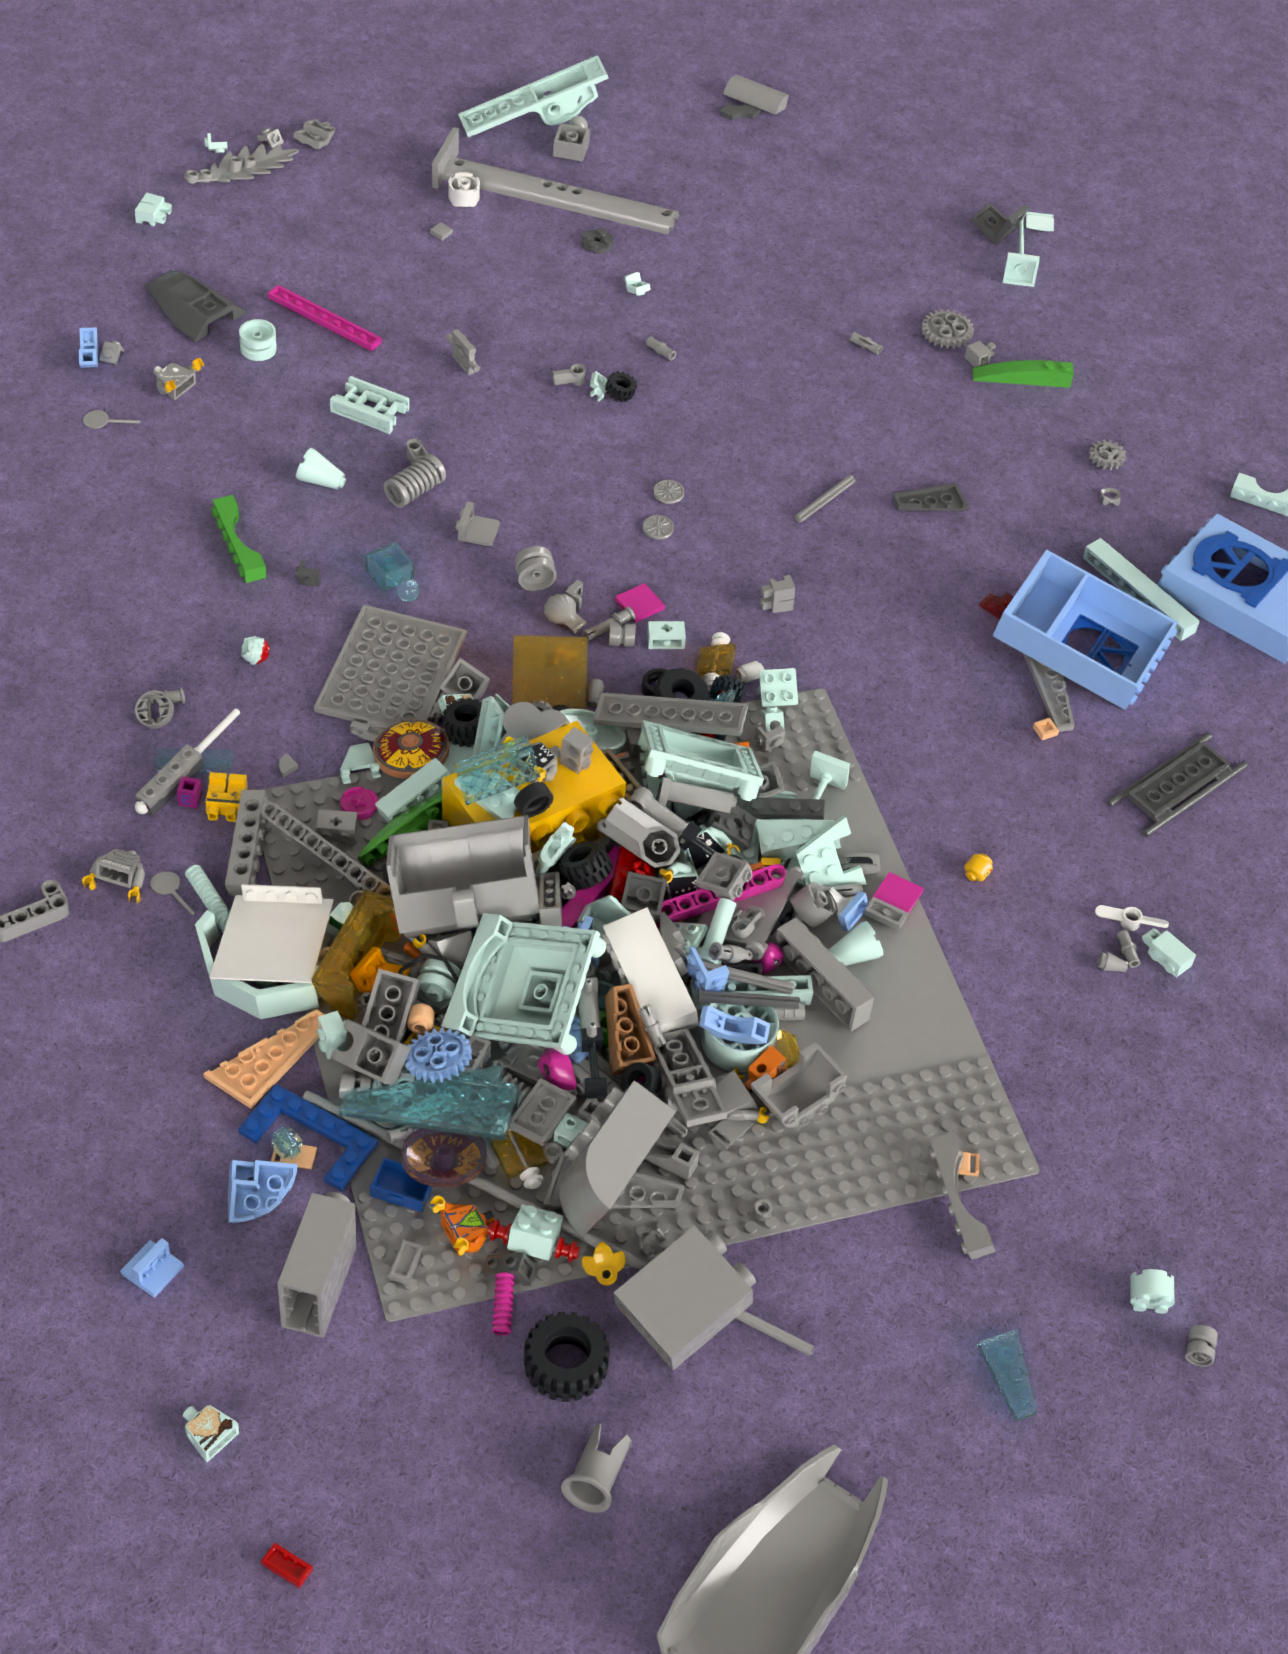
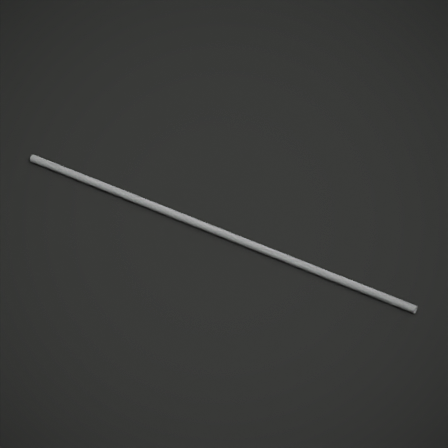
M309 1090L304 1093L303 1099L387 1142L386 1129ZM401 1140L392 1143V1145L405 1151L410 1141ZM441 1157L437 1158L433 1163L435 1167L443 1171H449L455 1166V1164ZM479 1176L467 1182L518 1209L523 1204L544 1210ZM564 1219L562 1221V1231L595 1248L600 1242H603L611 1248L613 1254L623 1251L626 1259L625 1263L639 1270L649 1263L590 1232L581 1236L568 1221ZM743 1311L735 1318L808 1356L814 1350L815 1346L746 1311Z

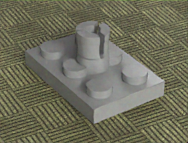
M540 1078L508 1122V1128L544 1147L563 1117L575 1104L577 1097Z

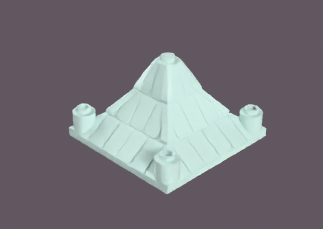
M643 720L638 745L641 746L640 749L649 752L644 768L648 775L658 777V775H663L664 772L666 777L672 781L724 792H730L734 788H739L738 794L741 795V799L746 801L756 799L764 778L751 748ZM673 802L675 813H677L678 817L684 819L694 816L702 809L701 807Z
M512 922L513 925L506 943L493 955L481 977L476 998L478 1020L473 1035L488 1041L495 1040L554 1048L563 1055H569L575 1050L577 1045L575 1037L569 1034L591 957H600L606 950V943L599 937L600 933L597 930Z

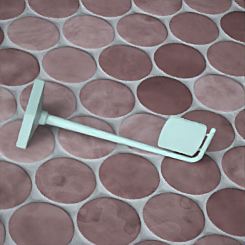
M1027 212L1026 228L1054 231V216L1051 214ZM1022 219L1019 229L1018 254L1008 252L1003 283L1034 287L1040 256L1024 254Z
M814 751L810 777L819 780L820 783L812 799H820L827 784L845 790L848 784L850 763ZM797 857L791 859L786 870H790L792 866L799 867ZM788 859L782 860L781 865L783 867ZM797 881L796 883L803 887L806 886L805 883L801 881Z

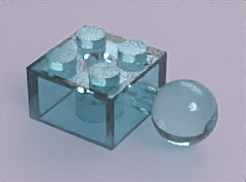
M397 542L365 555V570L383 592L397 586V595L401 600L411 602L418 597L420 588L417 582L413 580L414 563Z

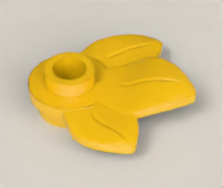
M600 1242L595 1248L594 1257H582V1265L586 1273L596 1277L598 1282L604 1286H609L616 1282L618 1272L624 1268L626 1262L623 1251L613 1254L611 1248L603 1242ZM606 1270L611 1273V1276L607 1279L603 1277V1272Z

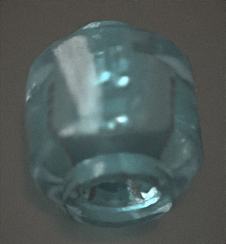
M282 1127L272 1135L271 1146L282 1159L289 1157L294 1159L301 1153L300 1148L303 1145V1141L293 1128Z

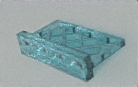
M527 735L453 764L466 805L541 777L534 756V749ZM529 755L526 761L519 760L520 758ZM510 763L507 769L501 767L502 765ZM516 764L522 765L518 772L513 771ZM527 768L534 769L533 773L523 774ZM492 770L488 776L483 774L486 771ZM498 771L503 772L500 779L494 778ZM508 775L515 776L512 781H505ZM474 776L470 783L465 782L463 778ZM479 778L485 780L482 786L475 785ZM490 782L497 783L494 788L487 789ZM472 789L478 790L475 795L468 797Z

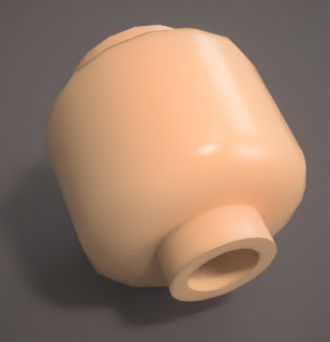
M423 1003L413 1005L407 1019L408 1028L416 1034H425L426 1030L429 1032L434 1025V1010L429 1005Z

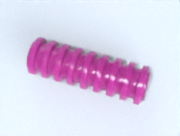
M500 1272L495 1275L496 1287L494 1292L496 1294H494V1321H492L494 1327L492 1332L496 1335H508L511 1333L510 1327L512 1326L510 1320H512L511 1313H513L511 1307L513 1306L512 1294L514 1289L512 1287H514L513 1280H515V1276L507 1272Z

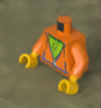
M435 1196L430 1204L435 1205L432 1210L434 1213L442 1212L440 1224L457 1255L461 1256L464 1253L478 1252L487 1239V1225L495 1222L492 1211L489 1210L480 1214L475 1205L452 1204L445 1202L441 1196Z

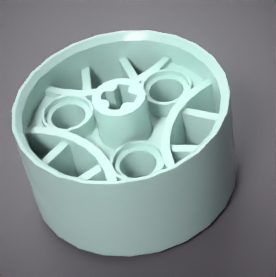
M735 991V992H734V993H748V994H752V993H749V992H742V991ZM716 1003L709 1005L732 1016L744 1018L757 1017L770 1023L766 1044H747L729 1041L709 1034V1030L705 1028L702 1030L701 1044L703 1051L715 1065L731 1072L735 1068L740 1070L739 1073L748 1072L749 1066L771 1045L774 1047L779 1029L777 1013L773 1007Z

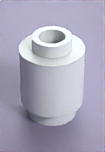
M753 661L739 666L736 669L737 679H739V682L744 683L759 679V671L764 670L763 665L758 661Z

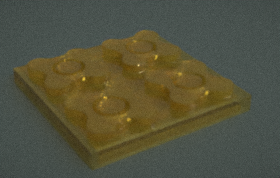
M514 635L512 705L518 702H529L532 704L534 700L537 703L539 700H542L551 707L566 705L570 709L586 710L588 637Z

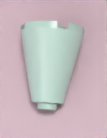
M310 448L303 457L305 458L303 463H300L296 478L300 481L336 490L339 487L343 488L346 482L345 474L315 449Z
M867 921L861 922L829 948L834 957L845 966L883 956L881 943L879 940H876L874 936L876 933Z

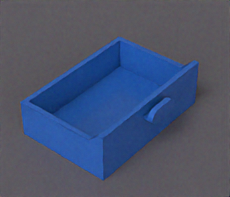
M383 1157L372 1184H370V1197L423 1212L434 1186L424 1184L413 1178L405 1169L404 1163Z

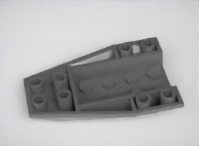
M170 270L145 284V288L171 323L194 342L208 336L207 325L220 317L227 315L234 321L246 314V310L226 295L182 272Z

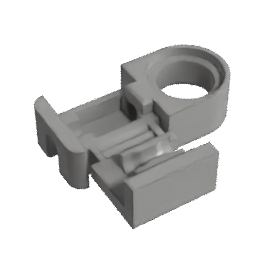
M736 903L731 921L736 920L731 927L735 938L743 939L753 932L756 921L761 917H765L762 907L750 905L748 909L738 908Z

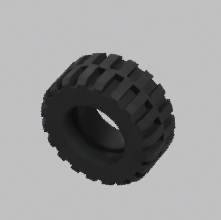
M565 1311L558 1312L557 1316H553V1314L545 1316V1321L539 1320L535 1324V1328H531L524 1348L526 1377H530L529 1383L533 1388L538 1386V1392L543 1396L547 1393L549 1394V1399L555 1401L557 1397L562 1398V1402H569V1398H574L577 1401L582 1399L583 1394L587 1397L593 1394L594 1388L598 1389L602 1385V1380L607 1375L610 1346L609 1341L606 1340L607 1335L604 1330H599L600 1325L596 1321L591 1323L589 1321L590 1317L586 1315L582 1317L577 1316V1312H571V1314H565ZM571 1344L582 1349L588 1359L578 1367L566 1369L552 1364L547 1359L546 1353L556 1345Z

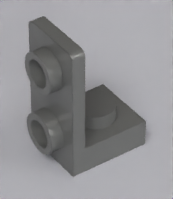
M524 1252L488 1255L482 1274L484 1276H492L500 1272H507L513 1274L523 1286H531L536 1266Z

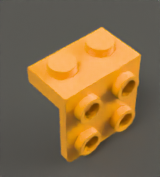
M372 947L352 970L350 975L358 991L367 993L372 992L379 969L398 974L403 966L386 963L380 949ZM408 968L403 971L402 975L408 976L410 969Z

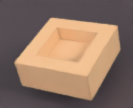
M1050 718L1035 722L1033 725V729L1041 740L1058 735L1059 730Z

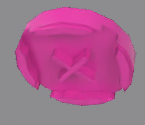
M361 786L352 787L343 793L340 799L341 811L357 812V820L368 819L377 812L375 803L378 802V797L371 789L367 790Z

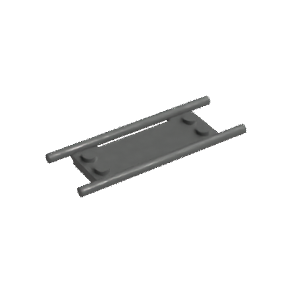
M1207 732L1109 799L1107 805L1112 807L1127 797L1155 821V823L1142 831V834L1148 837L1247 768L1248 765L1245 761H1242L1234 768H1231V763L1206 744L1212 738L1211 733ZM1215 779L1214 782L1206 786L1204 789L1196 793L1194 796L1186 800L1184 803H1182L1173 810L1171 809L1175 805L1183 801L1185 798L1196 792L1198 789L1206 785L1208 782Z

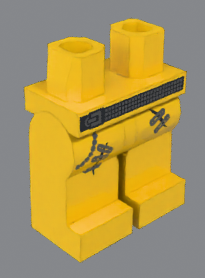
M210 772L205 801L206 814H208L209 820L216 821L219 815H226L227 821L236 822L241 791L248 788L247 775L229 774L228 779L227 773Z

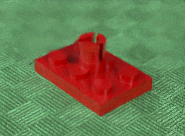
M621 846L618 851L609 895L621 903L628 872L654 877L656 868Z

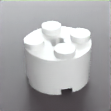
M458 172L454 177L449 178L448 198L453 206H476L480 198V180L477 176L475 178L472 173Z

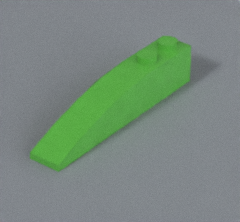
M1044 360L1009 361L972 369L973 381L1066 388L1071 387L1074 375L1073 363Z

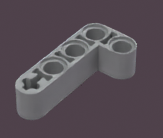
M47 880L42 884V900L0 916V942L9 941L62 920L69 915L67 897L57 881Z

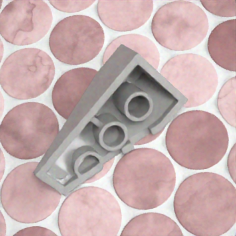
M772 761L759 766L764 780L762 786L759 787L756 798H767L784 792L785 787L776 762ZM734 788L729 792L733 793L734 796H741L738 794L739 788Z

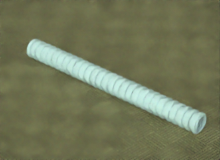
M193 865L186 870L185 876L206 908H208V911L214 914L216 923L224 933L230 910L207 878L201 866ZM255 981L260 989L279 986L277 982Z

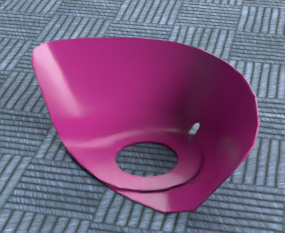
M546 1048L538 1059V1067L549 1083L561 1089L575 1090L577 1087L576 1078L568 1055H563L554 1048ZM544 1063L549 1067V1076L545 1073Z

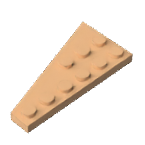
M317 1009L296 1020L294 1025L285 1030L282 1028L277 1031V1034L269 1039L266 1037L238 1053L236 1058L229 1062H222L220 1067L213 1071L208 1070L203 1073L204 1078L252 1109L319 1039L317 1033L318 1017L325 1014Z

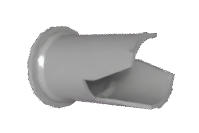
M601 1424L593 1426L591 1435L573 1474L566 1477L561 1484L562 1493L570 1503L592 1513L603 1512L610 1507L612 1503L610 1491L626 1454L632 1446V1440L628 1434H625L612 1448L609 1455L598 1451Z

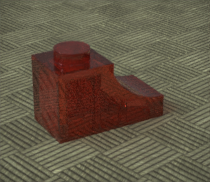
M990 593L980 601L979 607L1000 620L1003 612L1014 597L1008 593H1005L1002 597Z

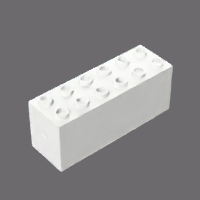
M646 907L603 926L604 934L601 936L606 943V951L610 953L612 958V964L615 970H618L622 985L632 984L639 1008L643 1009L642 1006L645 1005L651 1006L656 1021L660 1023L661 1033L664 1034L687 1028L689 1030L698 1026L697 1010L648 908Z

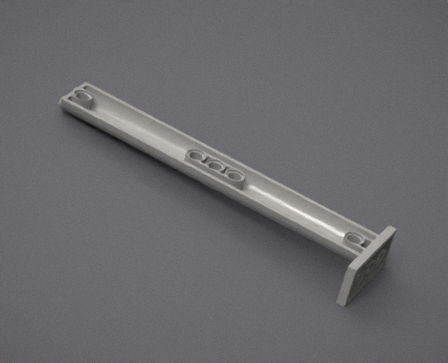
M455 127L452 128L432 162V188L436 189L440 187L443 180L449 181V178L454 177L456 173L469 172L473 174V177L476 178L477 176L479 178L480 189L667 235L670 230L674 229L675 220L679 218V211L457 158L459 154V128Z

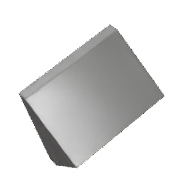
M459 658L440 686V689L448 695L471 694L473 700H479L484 695L490 678L462 658Z

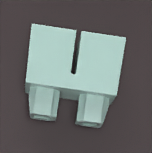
M146 192L135 209L136 223L142 224L143 221H146L151 226H155L156 223L164 224L166 214L170 215L172 212V205L164 202V197Z

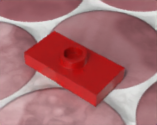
M275 1542L261 1560V1565L299 1589L313 1571V1566Z

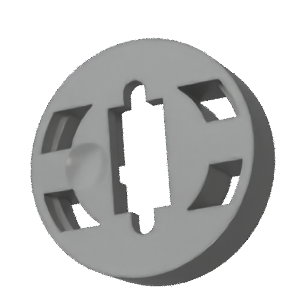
M158 690L144 693L135 705L137 719L144 726L151 729L165 726L171 720L174 713L172 700L165 693ZM154 700L159 703L160 717L156 722L154 718L152 719L151 704H154Z

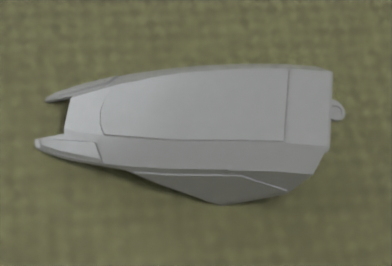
M836 1445L828 1447L801 1465L767 1497L739 1515L714 1537L673 1600V1604L657 1633L661 1653L810 1654L847 1597L859 1574L857 1571L869 1547L882 1512L888 1479L880 1476L864 1502H862L825 1477L841 1452V1449Z

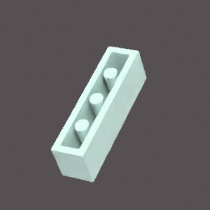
M434 758L375 803L380 815L390 823L410 807L441 791L442 778L450 775L449 770Z

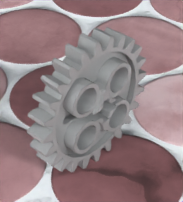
M940 309V312L934 310V314L929 312V316H925L921 330L922 335H925L924 338L929 339V343L934 342V346L939 344L940 348L946 346V349L951 346L955 349V346L961 348V345L966 346L967 342L970 343L974 328L973 323H970L971 320L966 319V315L961 316V312L956 314L955 310L950 312L947 309L944 312Z

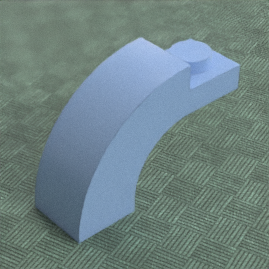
M97 327L80 328V368L98 367Z
M708 1005L703 1006L699 1026L709 1030V1034L747 1044H766L770 1029V1023L757 1017L744 1018L732 1016Z

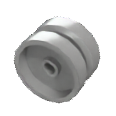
M531 546L523 549L516 555L514 566L518 582L522 588L528 591L544 590L554 583L557 572L552 554L548 549L541 546Z

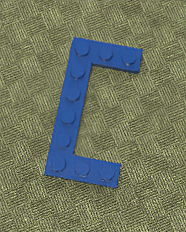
M278 1084L274 1085L238 1129L239 1134L257 1143L276 1118L283 1113L346 1148L324 1176L325 1183L341 1192L379 1145V1141Z

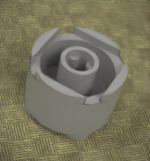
M815 881L807 884L790 898V902L796 911L795 917L801 923L805 922L812 928L819 926L836 911V905L831 895L826 896L823 892L825 888Z

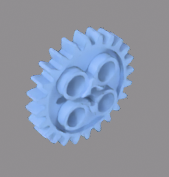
M444 1027L438 1032L435 1028H433L432 1033L426 1030L424 1036L418 1034V1040L411 1039L412 1045H408L411 1049L405 1061L406 1069L410 1071L411 1076H416V1080L423 1077L424 1083L431 1079L432 1083H435L436 1079H439L442 1083L444 1078L451 1080V1075L458 1077V1071H465L464 1066H469V1060L472 1059L471 1045L469 1040L465 1038V1035H460L459 1031L453 1033L452 1029H448L445 1032Z

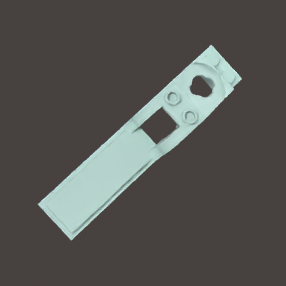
M597 55L461 112L458 115L468 137L528 112H537L544 123L557 125L571 120L590 102L592 103L598 97L595 84L608 79V75ZM546 91H551L550 94L544 95Z

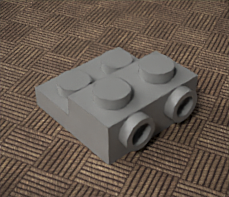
M714 852L698 877L696 884L700 888L713 891L716 897L734 901L735 897L741 896L744 883L751 880L752 869L748 861Z

